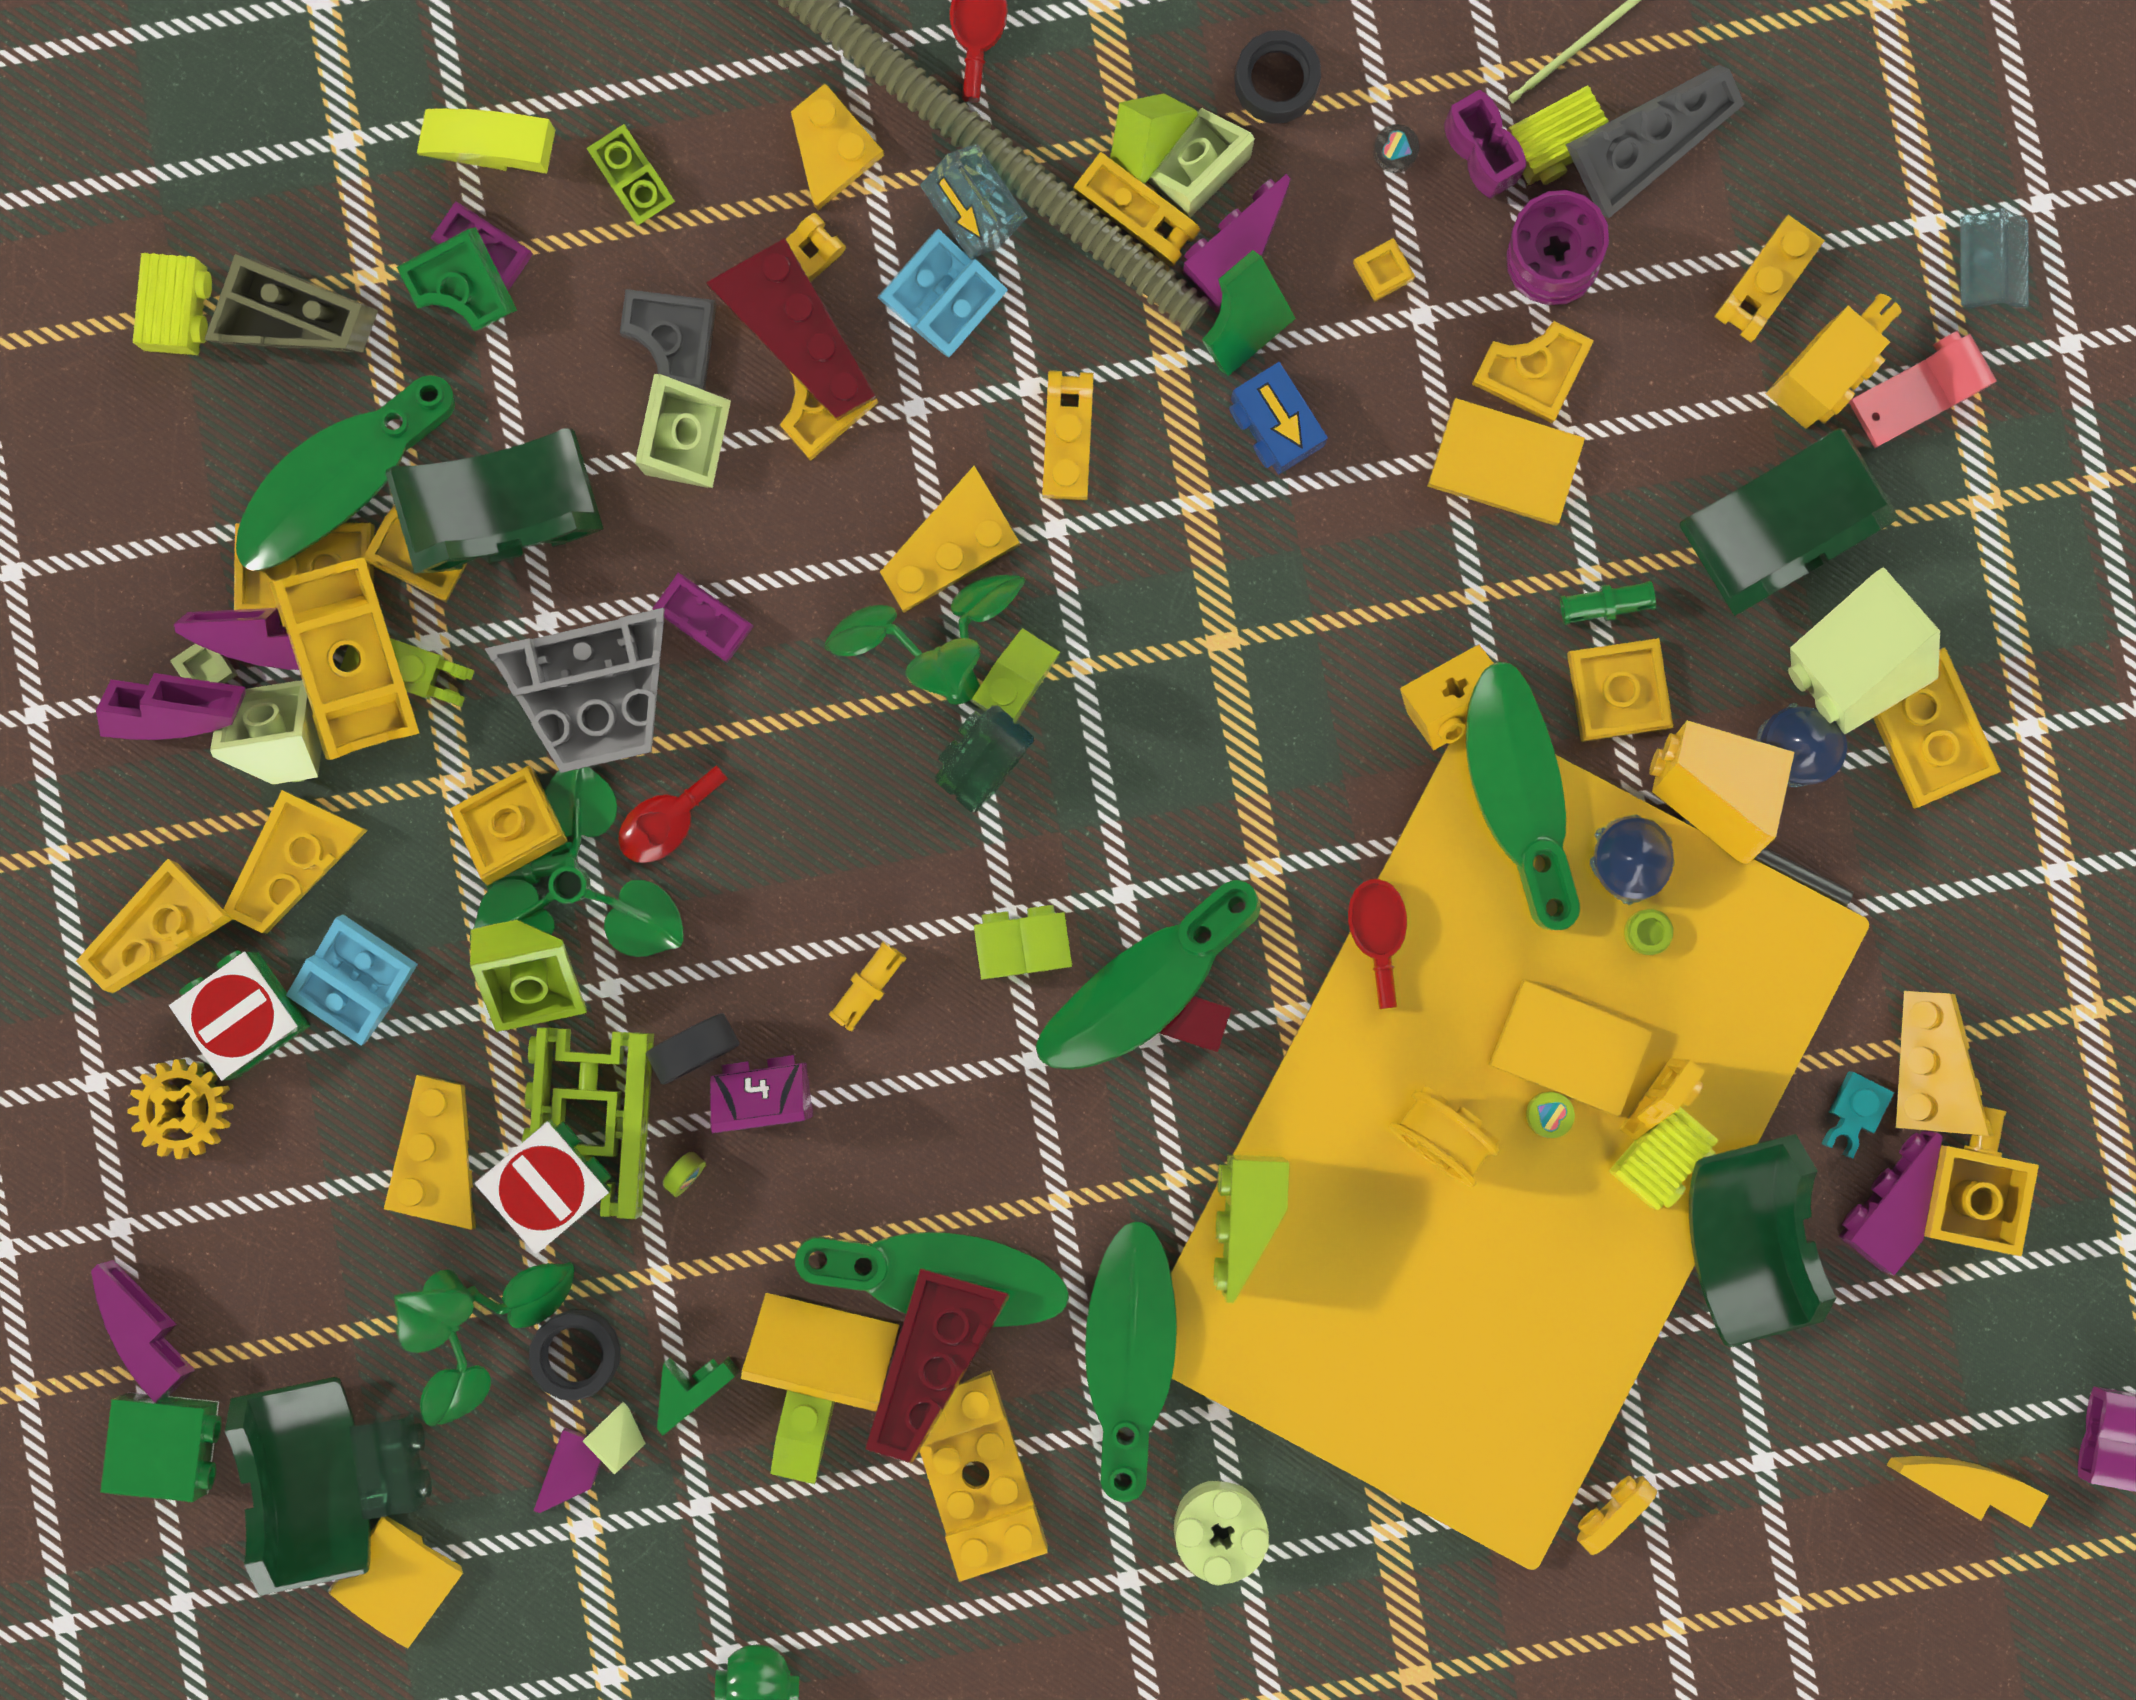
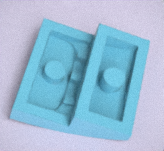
M937 229L877 298L946 357H950L1008 289L976 259L971 260L940 229Z
M342 914L333 921L315 955L306 959L286 996L362 1046L387 1014L418 964Z

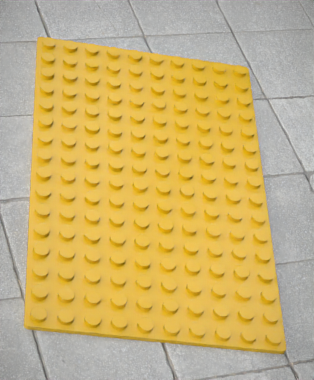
M1465 733L1459 740L1448 744L1378 879L1393 885L1399 892L1407 913L1405 940L1401 948L1391 956L1392 965L1394 966L1393 975L1397 1007L1379 1009L1375 971L1372 970L1374 967L1373 958L1362 953L1355 944L1351 932H1349L1233 1155L1283 1157L1289 1162L1287 1211L1235 1302L1227 1303L1222 1290H1216V1285H1214L1215 1257L1223 1258L1224 1243H1218V1239H1216L1217 1211H1225L1226 1196H1220L1217 1183L1171 1271L1177 1319L1176 1350L1172 1379L1529 1570H1535L1540 1566L1695 1266L1689 1227V1192L1692 1173L1682 1182L1686 1189L1671 1207L1667 1208L1663 1205L1659 1210L1649 1207L1609 1172L1612 1166L1635 1141L1619 1130L1668 1060L1670 1058L1691 1060L1706 1072L1699 1080L1703 1087L1698 1096L1689 1106L1682 1104L1680 1107L1718 1139L1717 1144L1712 1147V1150L1719 1154L1758 1144L1867 933L1869 922L1865 917L1755 859L1748 864L1738 862L1700 830L1556 755L1566 807V834L1563 850L1567 857L1578 895L1580 912L1575 923L1567 929H1543L1535 923L1531 916L1517 865L1499 846L1480 810L1468 769ZM1628 816L1642 817L1657 823L1668 835L1674 854L1672 873L1663 889L1650 898L1638 901L1620 899L1608 892L1601 884L1594 865L1595 848L1601 834L1611 823ZM1540 855L1534 859V867L1539 872L1545 867V861ZM1550 899L1546 905V910L1551 916L1557 912V904L1553 899ZM1640 910H1658L1664 913L1671 921L1673 938L1670 945L1663 952L1655 955H1642L1632 950L1627 944L1624 935L1626 922L1634 913ZM1522 980H1527L1653 1031L1620 1117L1565 1096L1573 1105L1575 1112L1574 1123L1565 1135L1558 1138H1546L1536 1134L1530 1128L1526 1118L1529 1102L1542 1092L1555 1091L1489 1065ZM1425 1086L1432 1088L1448 1101L1446 1106L1456 1112L1460 1107L1468 1110L1484 1123L1482 1125L1484 1129L1499 1140V1143L1496 1145L1500 1150L1497 1155L1488 1154L1473 1175L1477 1182L1474 1187H1469L1457 1181L1431 1164L1400 1140L1389 1128L1392 1123L1400 1124L1416 1101L1412 1096L1415 1091L1421 1092Z

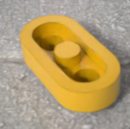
M1627 1476L1622 1479L1611 1491L1610 1495L1613 1498L1601 1510L1595 1508L1581 1519L1577 1526L1581 1530L1577 1541L1591 1555L1601 1552L1610 1545L1652 1503L1657 1495V1490L1644 1476H1639L1635 1479Z

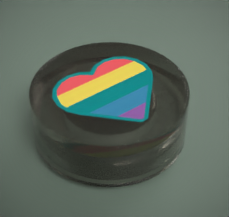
M1394 124L1385 127L1380 131L1374 143L1373 155L1376 163L1383 170L1391 173H1400L1408 170L1416 161L1419 153L1420 144L1418 137L1412 129L1405 125Z

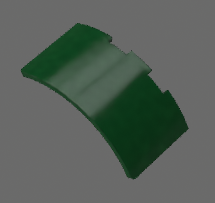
M564 428L533 441L484 455L435 464L392 466L386 470V477L414 573L460 570L464 567L463 564L482 557H488L489 564L523 557L522 547L524 549L541 543H551L554 548L604 529L576 433L571 428Z
M1838 428L1758 478L1680 521V528L1733 615L1736 616L1823 565L1824 563L1820 559V555L1824 554L1829 561L1900 518L1846 430Z
M1796 1134L1701 1158L1696 1162L1693 1169L1689 1192V1227L1693 1256L1707 1307L1723 1344L1727 1347H1735L1824 1322L1837 1298L1825 1275L1815 1241H1806L1804 1219L1812 1217V1190L1818 1170Z
M330 1377L231 1398L225 1433L233 1451L241 1484L250 1483L254 1507L245 1509L246 1550L244 1566L258 1595L277 1593L367 1573L370 1569L371 1557L368 1488L360 1441L352 1410L341 1380L337 1377Z

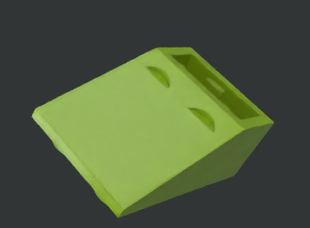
M1227 1154V1165H1219L1218 1192H1220V1196H1226L1225 1211H1217L1216 1239H1218V1243H1224L1223 1258L1215 1257L1214 1285H1216V1290H1222L1227 1303L1235 1302L1287 1211L1289 1162L1283 1157Z

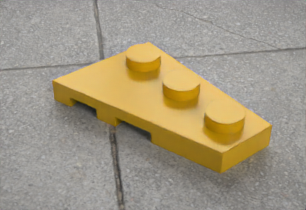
M973 466L880 573L903 613L1020 546V542L976 467Z
M282 790L223 910L232 919L267 934L368 830Z
M167 859L81 954L76 962L102 990L115 993L233 919L178 863Z
M1904 991L1896 1128L1994 1136L1990 1121L1986 1119L1980 1097L1982 1091L1979 1080L1974 1075L1968 1052L1970 1047L1955 994Z
M421 1074L416 1075L384 1205L385 1210L470 1230L476 1229L471 1188H473L472 1170L469 1169L467 1144L469 1131L465 1085Z

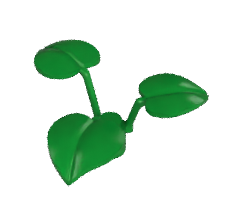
M996 575L979 579L964 587L955 596L951 604L953 614L961 616L959 619L960 638L951 640L941 647L938 646L932 651L922 653L897 625L892 624L897 617V613L893 607L887 605L868 606L847 616L833 629L825 642L824 648L838 656H856L876 647L883 641L886 634L894 635L915 657L905 671L906 677L911 684L925 691L943 695L953 705L968 702L974 697L980 687L973 667L976 665L981 653L978 643L975 640L969 639L968 626L972 620L984 622L1002 612L1016 597L1026 580L1024 576Z
M590 766L562 773L559 770L547 786L545 794L565 837L573 835L571 849L566 858V866L558 868L552 873L548 885L550 892L541 900H539L536 888L524 880L508 879L492 886L484 895L479 905L473 929L518 920L552 935L555 930V921L544 907L555 899L561 903L570 904L586 897L614 907L605 917L604 930L609 943L619 952L628 956L643 957L679 948L684 940L683 924L679 910L668 893L657 884L646 880L629 881L622 887L619 900L590 889L591 883L585 870L576 866L582 835L598 837L608 831L617 815V800L610 785Z
M571 1261L564 1264H540L521 1271L507 1284L503 1292L502 1299L504 1303L502 1304L496 1303L481 1294L476 1286L467 1289L457 1274L448 1269L433 1274L424 1284L423 1291L394 1296L397 1312V1336L403 1348L412 1353L430 1351L441 1346L449 1338L457 1359L456 1369H444L434 1374L422 1392L420 1411L427 1425L446 1424L468 1414L482 1403L490 1390L491 1377L483 1366L475 1365L467 1368V1360L456 1333L460 1329V1324L471 1316L474 1308L473 1302L477 1301L500 1315L508 1313V1322L514 1328L534 1326L554 1314L566 1299L574 1277V1266Z

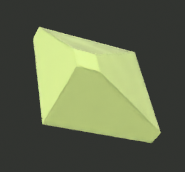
M624 1402L583 1440L614 1475L646 1444L629 1407Z

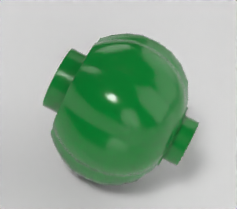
M747 1645L733 1652L728 1657L727 1670H716L714 1700H799V1675H790V1670L784 1657L777 1650L765 1645Z

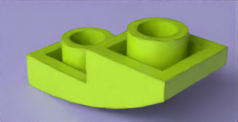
M625 124L586 148L637 226L675 202Z

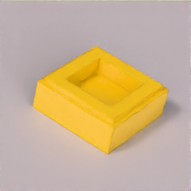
M1394 238L1355 258L1353 261V265L1374 302L1415 279L1412 269Z

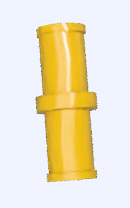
M882 941L881 946L862 972L854 973L850 979L853 984L836 1007L829 1013L832 1019L841 1026L845 1024V1028L851 1032L855 1029L856 1024L875 999L881 1000L885 994L882 989L902 962H905L907 959L893 946L890 947L885 941Z

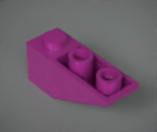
M1287 174L1276 183L1272 179L1266 181L1252 195V199L1255 202L1243 212L1238 208L1233 210L1218 225L1221 231L1209 242L1205 238L1200 239L1184 255L1187 261L1184 263L1183 276L1198 290L1202 297L1206 296L1209 299L1208 304L1217 314L1221 311L1222 291L1218 279L1252 250L1263 257L1288 191L1291 179Z
M1923 1130L1921 1134L1914 1133L1910 1136L1899 1151V1154L1902 1155L1901 1159L1892 1170L1887 1168L1878 1175L1871 1186V1190L1874 1191L1863 1206L1858 1204L1852 1208L1843 1220L1842 1225L1845 1229L1838 1237L1882 1272L1895 1276L1924 1239L1942 1143V1136L1937 1132Z

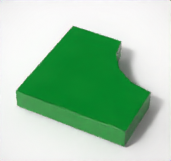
M476 227L469 228L397 266L417 309L430 305L449 307L462 315L474 331L481 330L517 311Z
M1254 250L1218 279L1222 291L1221 311L1212 329L1202 339L1219 370L1227 376L1233 373L1296 319L1262 256Z

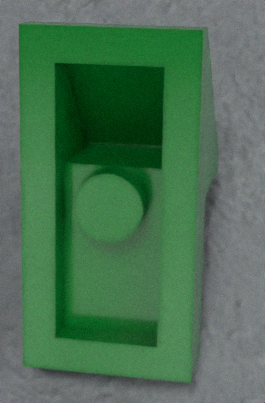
M671 1358L664 1362L657 1430L662 1436L740 1372L731 1358H726L720 1364L712 1358L692 1375L697 1382L695 1385L689 1381Z

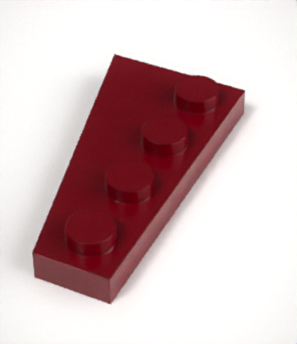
M785 238L706 282L707 286L786 366L836 421L876 399L874 392Z
M920 1268L865 1450L910 1464L913 1463L1009 1299V1294Z

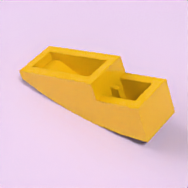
M1908 1456L1891 1457L1887 1463L1888 1467L1979 1520H1982L1989 1505L2031 1528L2049 1496L2007 1474L1965 1461L1940 1457Z

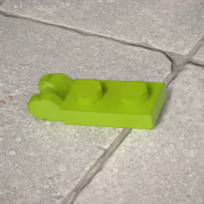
M390 638L406 692L430 700V697L462 707L465 697L461 696L460 693L450 689L443 690L434 686L440 670L450 673L451 676L461 680H472L474 670L444 660L445 657ZM348 645L340 669L347 672L353 670L359 661L356 649Z

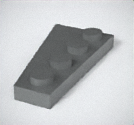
M1717 65L1566 144V147L1593 203L1600 208L1603 216L1610 218L1744 105V101L1730 69Z

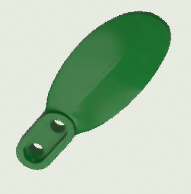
M427 375L420 377L377 411L359 414L337 422L313 435L292 450L263 480L242 516L236 540V553L240 563L245 568L253 571H263L278 566L326 537L362 509L388 482L386 470L392 466H399L406 450L417 444L452 415L455 408V398L450 385L438 376ZM433 391L438 394L434 401L426 402L422 400L423 395L427 392ZM399 419L402 421L401 427L396 430L387 428L391 420Z
M1496 662L1487 667L1480 675L1469 702L1466 726V753L1472 786L1482 815L1492 835L1505 854L1517 865L1533 920L1538 926L1546 930H1564L1572 926L1577 920L1580 912V903L1568 860L1563 850L1566 834V807L1557 758L1544 719L1528 683L1512 664ZM1538 855L1545 861V867L1541 872L1537 871L1534 867V859ZM1550 899H1553L1557 904V912L1553 916L1549 915L1546 910L1547 902Z
M1240 880L1226 882L1191 911L1181 924L1156 931L1115 957L1084 984L1047 1023L1036 1043L1038 1058L1052 1068H1087L1118 1058L1153 1038L1191 1001L1207 977L1215 956L1258 918L1261 903L1254 888ZM1242 902L1246 904L1242 912H1231L1232 907L1236 903ZM1204 932L1211 933V938L1207 942H1197L1200 934Z
M1132 1222L1125 1225L1118 1231L1107 1248L1092 1291L1086 1324L1085 1359L1087 1382L1094 1410L1103 1427L1101 1486L1107 1496L1118 1502L1135 1500L1145 1489L1149 1432L1163 1408L1169 1391L1176 1350V1304L1168 1259L1157 1234L1150 1226L1142 1222ZM1128 1427L1133 1430L1135 1436L1131 1440L1124 1441L1119 1438L1118 1430ZM1120 1473H1126L1130 1475L1132 1482L1127 1486H1121L1115 1481V1477Z
M914 1232L890 1236L873 1243L815 1236L803 1241L795 1254L796 1270L805 1281L817 1285L864 1290L883 1304L906 1314L920 1268L1009 1294V1299L992 1327L1029 1325L1048 1320L1061 1313L1069 1301L1067 1285L1046 1264L1012 1247L976 1236L947 1232ZM815 1251H821L827 1257L826 1263L821 1267H814L809 1263V1257ZM862 1257L868 1258L872 1262L870 1271L865 1274L858 1273L854 1269L855 1262Z

